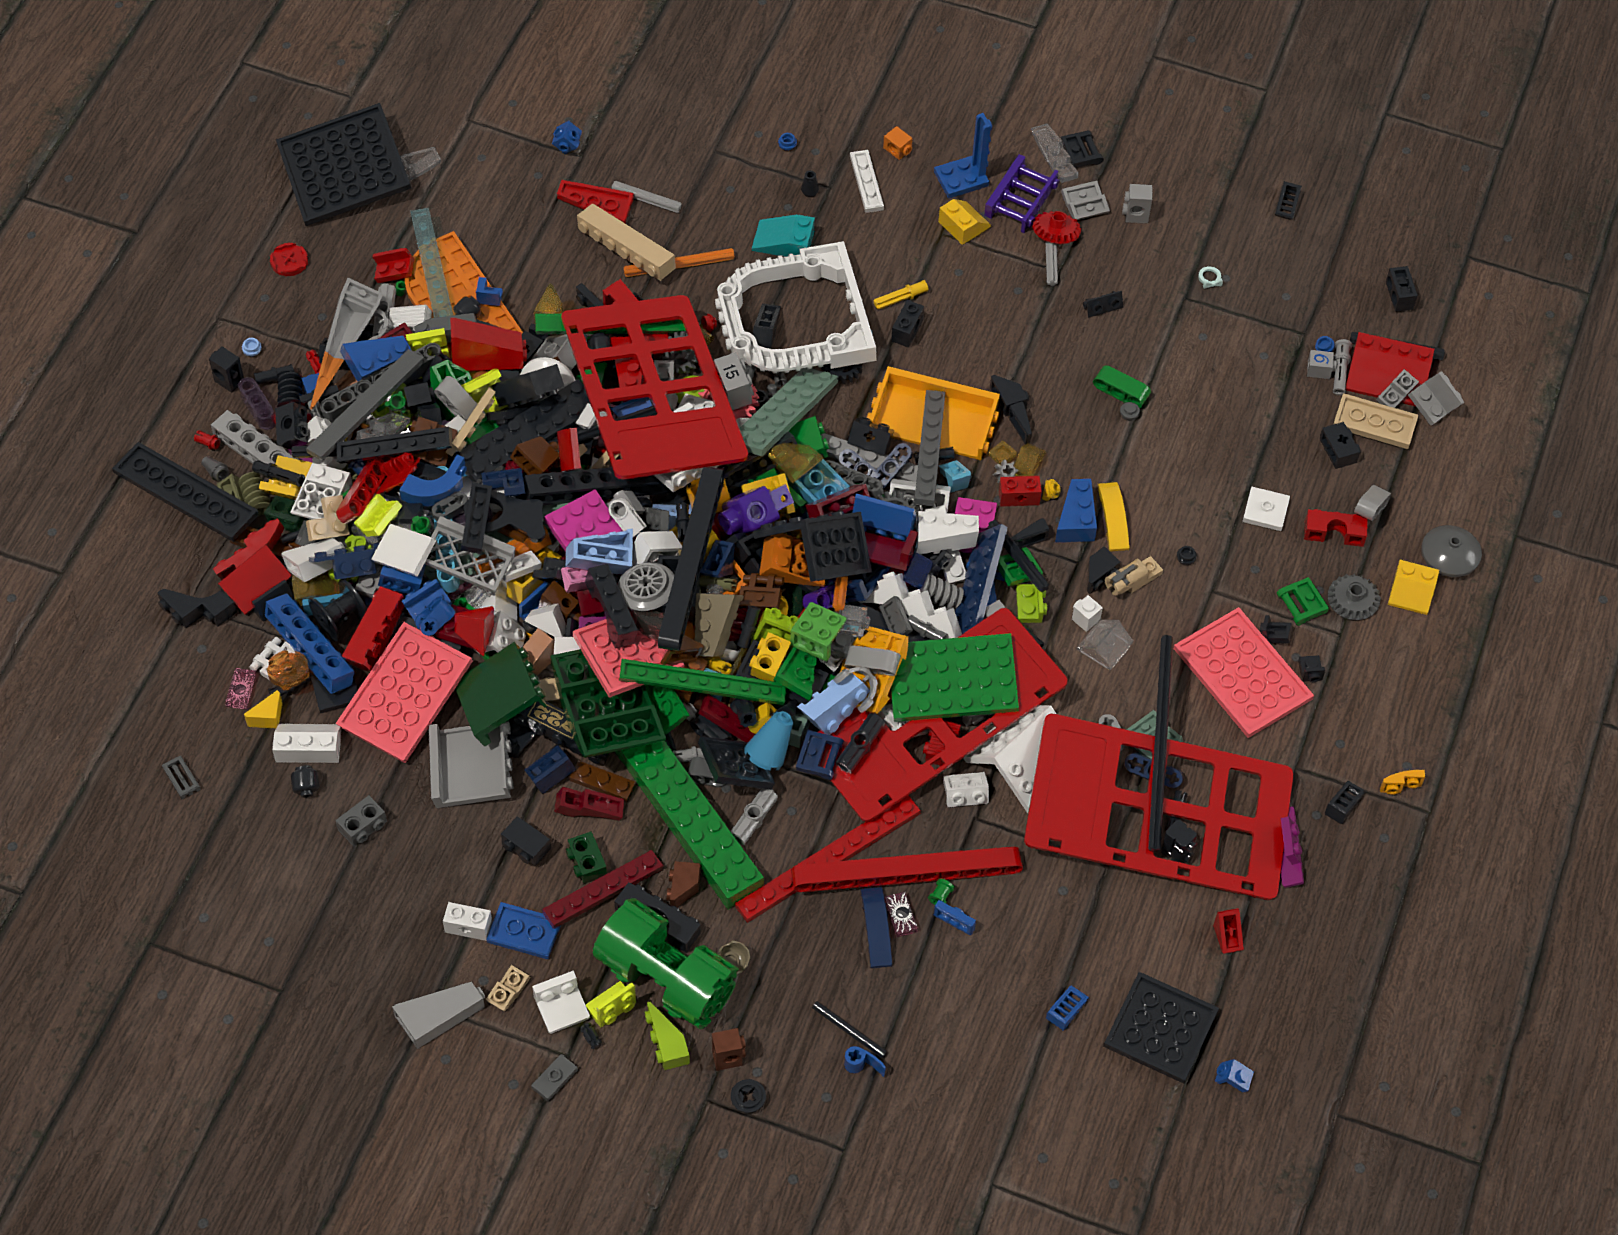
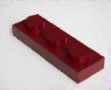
M709 694L704 698L699 710L700 715L744 742H749L755 734L748 727L740 725L738 715L730 707Z

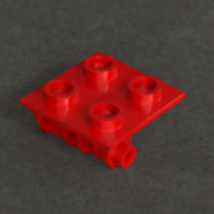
M404 453L382 463L380 470L386 474L387 478L376 494L388 493L396 486L401 487L408 475L417 469L416 465L421 458L414 459L411 453Z

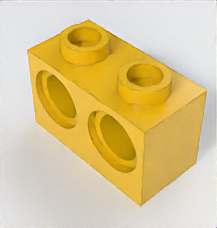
M768 632L766 638H761L757 649L760 650L758 655H753L749 666L752 667L750 675L761 680L775 681L773 679L789 652L791 642ZM773 646L776 647L778 650L771 651L768 649V647ZM760 664H767L769 668L764 669Z

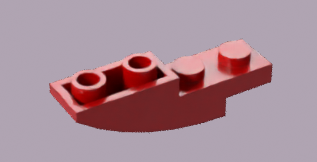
M277 518L267 522L262 529L251 532L243 540L247 546L246 548L238 549L233 556L217 563V566L213 568L216 575L221 580L224 579L265 544L272 550L284 530L283 524Z

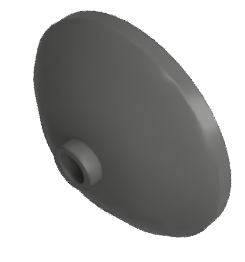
M1442 525L1433 528L1425 535L1421 546L1422 556L1428 566L1438 569L1440 574L1450 577H1461L1470 574L1478 567L1482 557L1481 546L1476 537L1469 531L1453 525Z

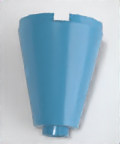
M784 711L774 713L746 744L744 752L745 754L748 752L751 756L749 760L753 764L765 770H771V768L779 770L783 766L793 726V720L788 713Z

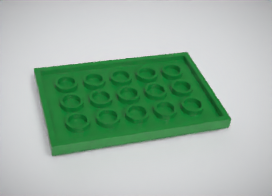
M1011 633L908 642L906 660L902 659L891 686L894 722L1019 711Z

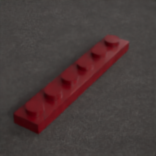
M650 850L543 908L542 913L552 928L555 929L621 893L628 882L636 885L663 870V864L655 853Z

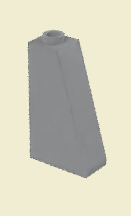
M472 982L396 1004L392 1008L394 1016L418 1049L485 1007L483 1000L485 995L480 987L476 988Z

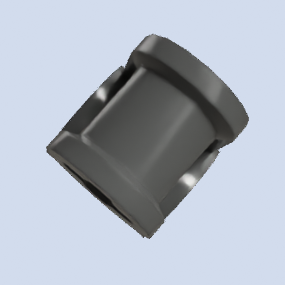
M693 757L691 759L688 774L695 784L714 786L716 788L726 785L715 783L705 758Z

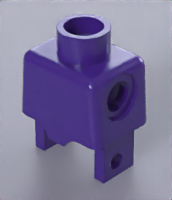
M786 484L772 491L765 486L745 491L722 504L723 512L718 514V521L722 530L728 535L742 532L745 534L760 529V525L770 524L780 519L778 511L794 503ZM782 495L785 497V502L781 500Z

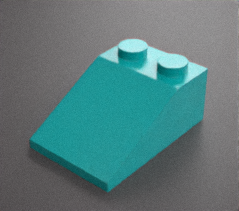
M796 214L759 220L752 251L778 256L782 255L783 257H788L792 253L793 255H799L800 249L811 246L815 218Z

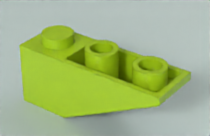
M648 1002V1011H644L647 1024L652 1025L653 1030L650 1031L652 1043H657L658 1050L655 1051L658 1064L662 1063L664 1070L690 1064L684 1035L651 1002Z

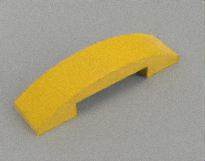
M1117 482L1099 483L1097 487L1104 511L1109 551L1129 550L1126 514L1119 485Z

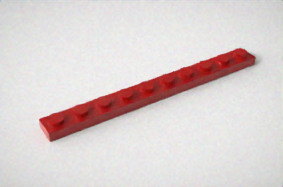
M907 796L897 804L886 809L885 812L872 821L864 822L797 865L847 861L920 815L921 810ZM791 869L735 903L736 909L747 923L796 893L793 887Z

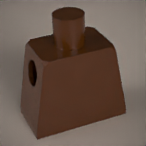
M539 436L518 444L510 458L527 475L548 473L556 464L559 458V448L556 442L548 443L543 437Z
M553 581L542 594L538 608L558 603L566 624L568 618L579 621V617L582 616L577 612L579 601L570 593H566L565 589L556 581Z

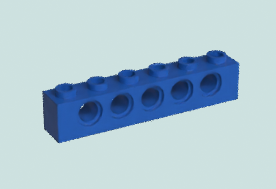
M286 593L266 601L265 617L287 643L291 645L298 656L331 694L352 685L354 676L352 666L347 664L341 653L335 650L330 640L322 635L318 626L310 621L308 615L298 607L295 600H292Z

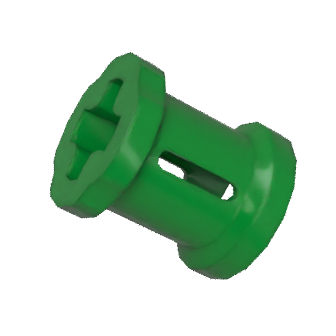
M938 879L934 892L928 896V899L934 905H936L938 900L946 903L949 893L954 891V886L949 881Z

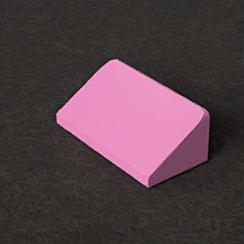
M572 567L561 569L566 593L588 589L585 584L588 570Z

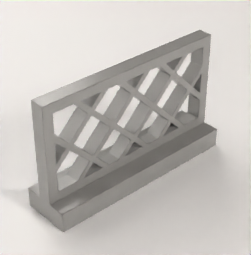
M440 516L431 537L436 540L438 534H442L447 537L449 542L438 545L436 541L431 552L437 550L440 559L435 561L426 559L424 564L496 593L510 562L512 563L516 547L484 534L482 551L485 553L486 558L476 561L473 553L466 551L457 553L454 547L455 544L462 543L465 526ZM451 546L454 554L443 557L440 549ZM470 554L473 562L462 565L459 557ZM456 558L459 567L453 569L447 567L446 561ZM499 558L505 561L502 567L495 569L491 560ZM489 562L492 570L481 573L478 565ZM475 566L478 575L472 577L466 575L464 569ZM494 574L496 579L494 586L485 583L483 577Z

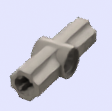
M382 284L378 291L383 293L377 310H382L389 319L390 308H393L395 303L396 288L393 285ZM375 315L372 337L379 335L383 330L384 322L382 324L379 322V320L383 319L381 316Z
M761 789L754 800L745 807L744 814L731 830V833L740 845H745L754 831L761 827L764 817L778 799L773 790Z

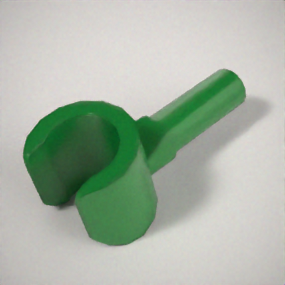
M398 281L395 287L396 295L403 296L406 293L405 282Z

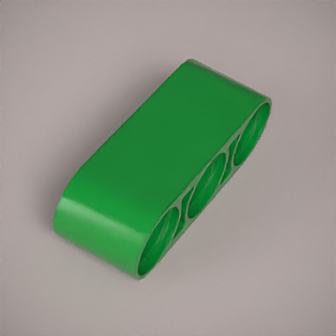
M1106 365L1101 368L1093 380V384L1097 389L1124 403L1133 402L1139 408L1142 407L1151 394V389L1146 384Z

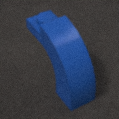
M456 455L448 471L442 477L435 480H423L409 474L400 488L401 500L408 503H422L423 506H434L437 502L454 492L461 491L463 488L462 477L467 469L464 457Z

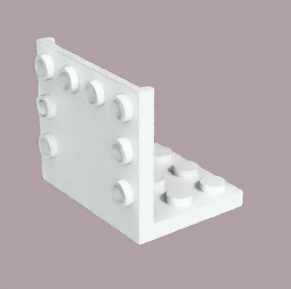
M1039 705L963 758L966 763L995 764L1027 813L1029 811L1044 719L1048 714H1056L1051 705Z

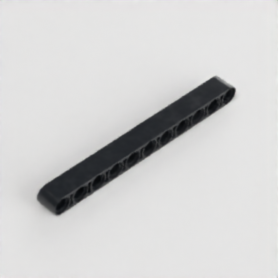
M703 467L659 632L658 648L675 651H680L724 483V469Z

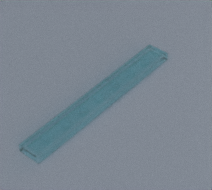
M429 208L412 210L410 213L434 318L453 316Z

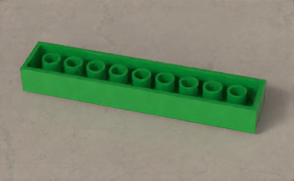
M665 741L615 751L692 861L700 863L702 875L727 910L734 907L735 903L764 886L762 874Z

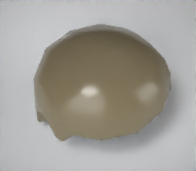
M731 941L723 945L717 953L739 968L737 975L747 968L750 961L749 949L744 943L738 941Z

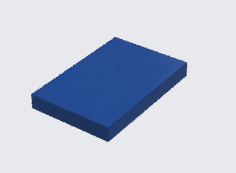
M501 902L486 940L490 944L549 959L561 925L553 929L543 913Z

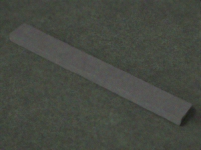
M408 349L306 448L307 453L323 461L337 448V442H343L425 362L424 357Z

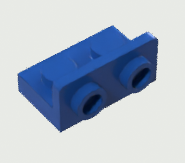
M437 579L427 581L422 585L421 589L416 592H410L402 600L414 621L429 606L431 601L438 596H442L452 605L451 600Z

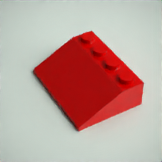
M1358 332L1345 390L1378 398L1405 369L1419 381L1409 392L1411 393L1428 380L1434 349ZM1408 394L1400 402L1403 404L1416 406L1410 399Z

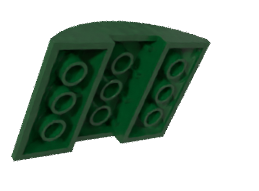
M581 649L550 655L564 714L575 743L584 758L666 741L655 706L651 704L645 685L609 698Z

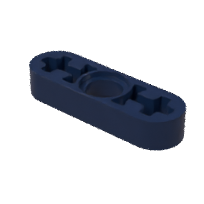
M1132 753L1126 757L1125 767L1128 771L1149 779L1148 768L1151 765L1152 758L1139 753ZM1136 757L1138 758V763L1144 764L1145 761H1148L1144 768V772H1141L1143 767L1136 766L1132 768V763L1129 760H1133ZM1167 765L1166 769L1168 770L1166 774L1172 775L1177 773L1176 777L1179 778V781L1171 783V778L1165 776L1164 785L1176 788L1183 782V773L1181 770Z

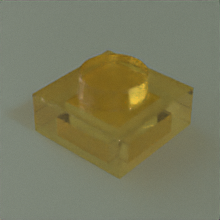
M1003 440L989 451V456L1000 465L1003 460L1009 463L1017 454Z

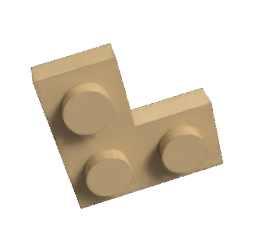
M342 495L321 498L324 518L306 521L309 541L350 535L348 523H342L336 514L339 505L343 501Z

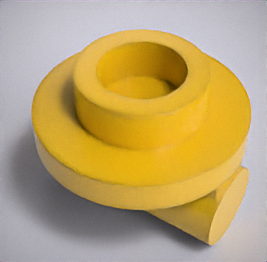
M1054 479L1045 481L1042 499L1048 501L1050 498H1058L1060 485Z

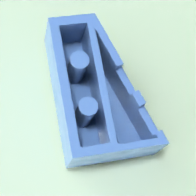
M633 528L622 532H609L605 535H592L573 539L566 547V567L588 570V568L608 564L612 573L623 575L632 567Z
M853 673L838 684L831 680L827 683V689L821 693H814L812 695L813 699L806 705L801 703L797 706L810 722L824 734L831 735L835 732L842 721L851 715L853 709L870 692L868 687Z

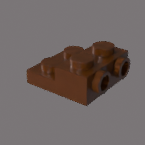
M418 416L417 421L413 420L410 432L446 426ZM451 428L453 441L458 434V430ZM447 449L412 454L414 459L420 457V461L437 467H446L450 457L446 453Z

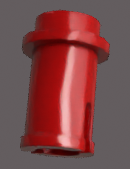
M201 430L196 432L200 436L194 435L195 442L208 446L210 450L218 449L221 440L217 435H210Z

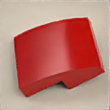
M577 428L557 431L561 472L581 468Z

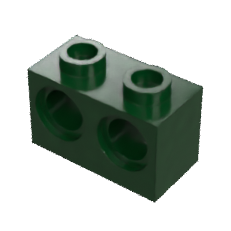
M592 831L568 839V848L565 849L569 861H574L575 866H573L575 876L576 878H581L583 885L607 874V866ZM579 848H585V849H586L585 851H582V852H581V851H577ZM586 866H593L592 869H585Z

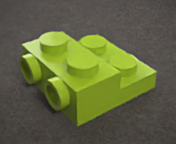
M765 608L758 622L757 630L753 634L751 644L753 640L760 642L761 638H766L768 632L790 641L791 629L799 618L797 616H786L777 608ZM790 645V649L787 655H789L793 646Z

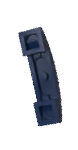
M882 887L861 889L870 968L892 967L889 927Z

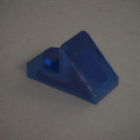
M916 553L912 556L907 570L903 573V581L921 589L933 561Z

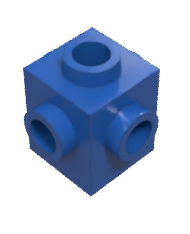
M567 121L559 125L554 131L552 144L564 154L574 151L580 144L579 140L582 131L573 123Z

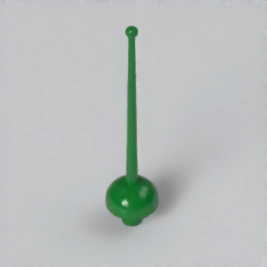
M425 516L413 517L411 530L431 537L428 532L431 527L430 520Z

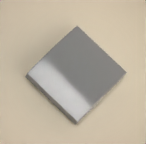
M1097 181L1064 188L1061 191L1073 219L1080 220L1110 212L1105 195L1101 194Z

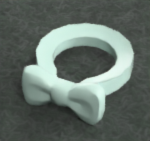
M1207 266L1200 270L1198 278L1203 284L1204 289L1222 286L1223 280L1218 269ZM1212 271L1217 275L1215 281H1208L1203 277V273Z

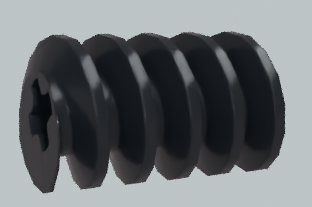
M283 370L278 373L277 408L291 402L300 404L299 396L302 394L303 386L302 375L289 370Z

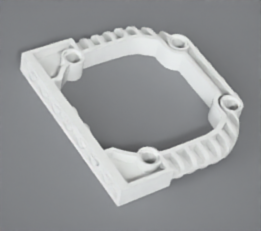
M844 241L802 248L799 255H793L792 253L788 257L780 255L776 259L769 257L765 261L758 259L755 263H745L744 267L737 268L735 273L717 288L718 298L715 299L716 309L721 311L718 312L720 323H724L722 325L723 336L728 338L725 339L727 350H731V353L736 352L738 358H742L749 366L752 364L758 367L760 371L765 372V370L772 371L773 374H777V372L781 371L789 373L790 370H796L797 372L801 368L812 369L813 366L823 367L824 364H830L832 369L876 361V345ZM805 276L808 280H818L823 277L836 283L845 282L847 288L846 298L847 301H851L850 311L851 314H855L857 322L852 323L842 334H830L825 342L787 349H769L758 346L754 335L745 332L738 309L743 304L742 293L754 285Z

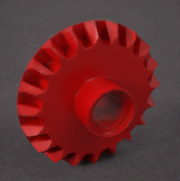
M1060 211L1038 214L1032 225L1033 231L1038 237L1056 244L1071 243L1077 240L1081 233L1080 224L1077 223V219H1072L1071 215L1067 216Z

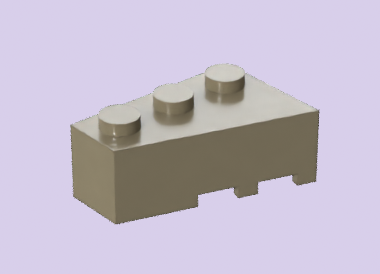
M696 593L695 641L704 646L699 656H723L731 634L730 630L733 621L736 620L738 614L736 612L744 595Z

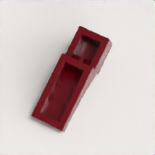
M562 787L556 793L554 812L571 817L595 816L620 821L623 817L624 799L589 789H584L581 792Z

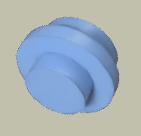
M255 338L246 339L242 345V351L247 356H255L262 349L261 343Z

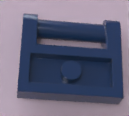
M808 730L797 761L796 770L831 780L834 775L833 768L838 752L843 747L844 740L839 737ZM826 744H829L832 747L825 768L819 767Z

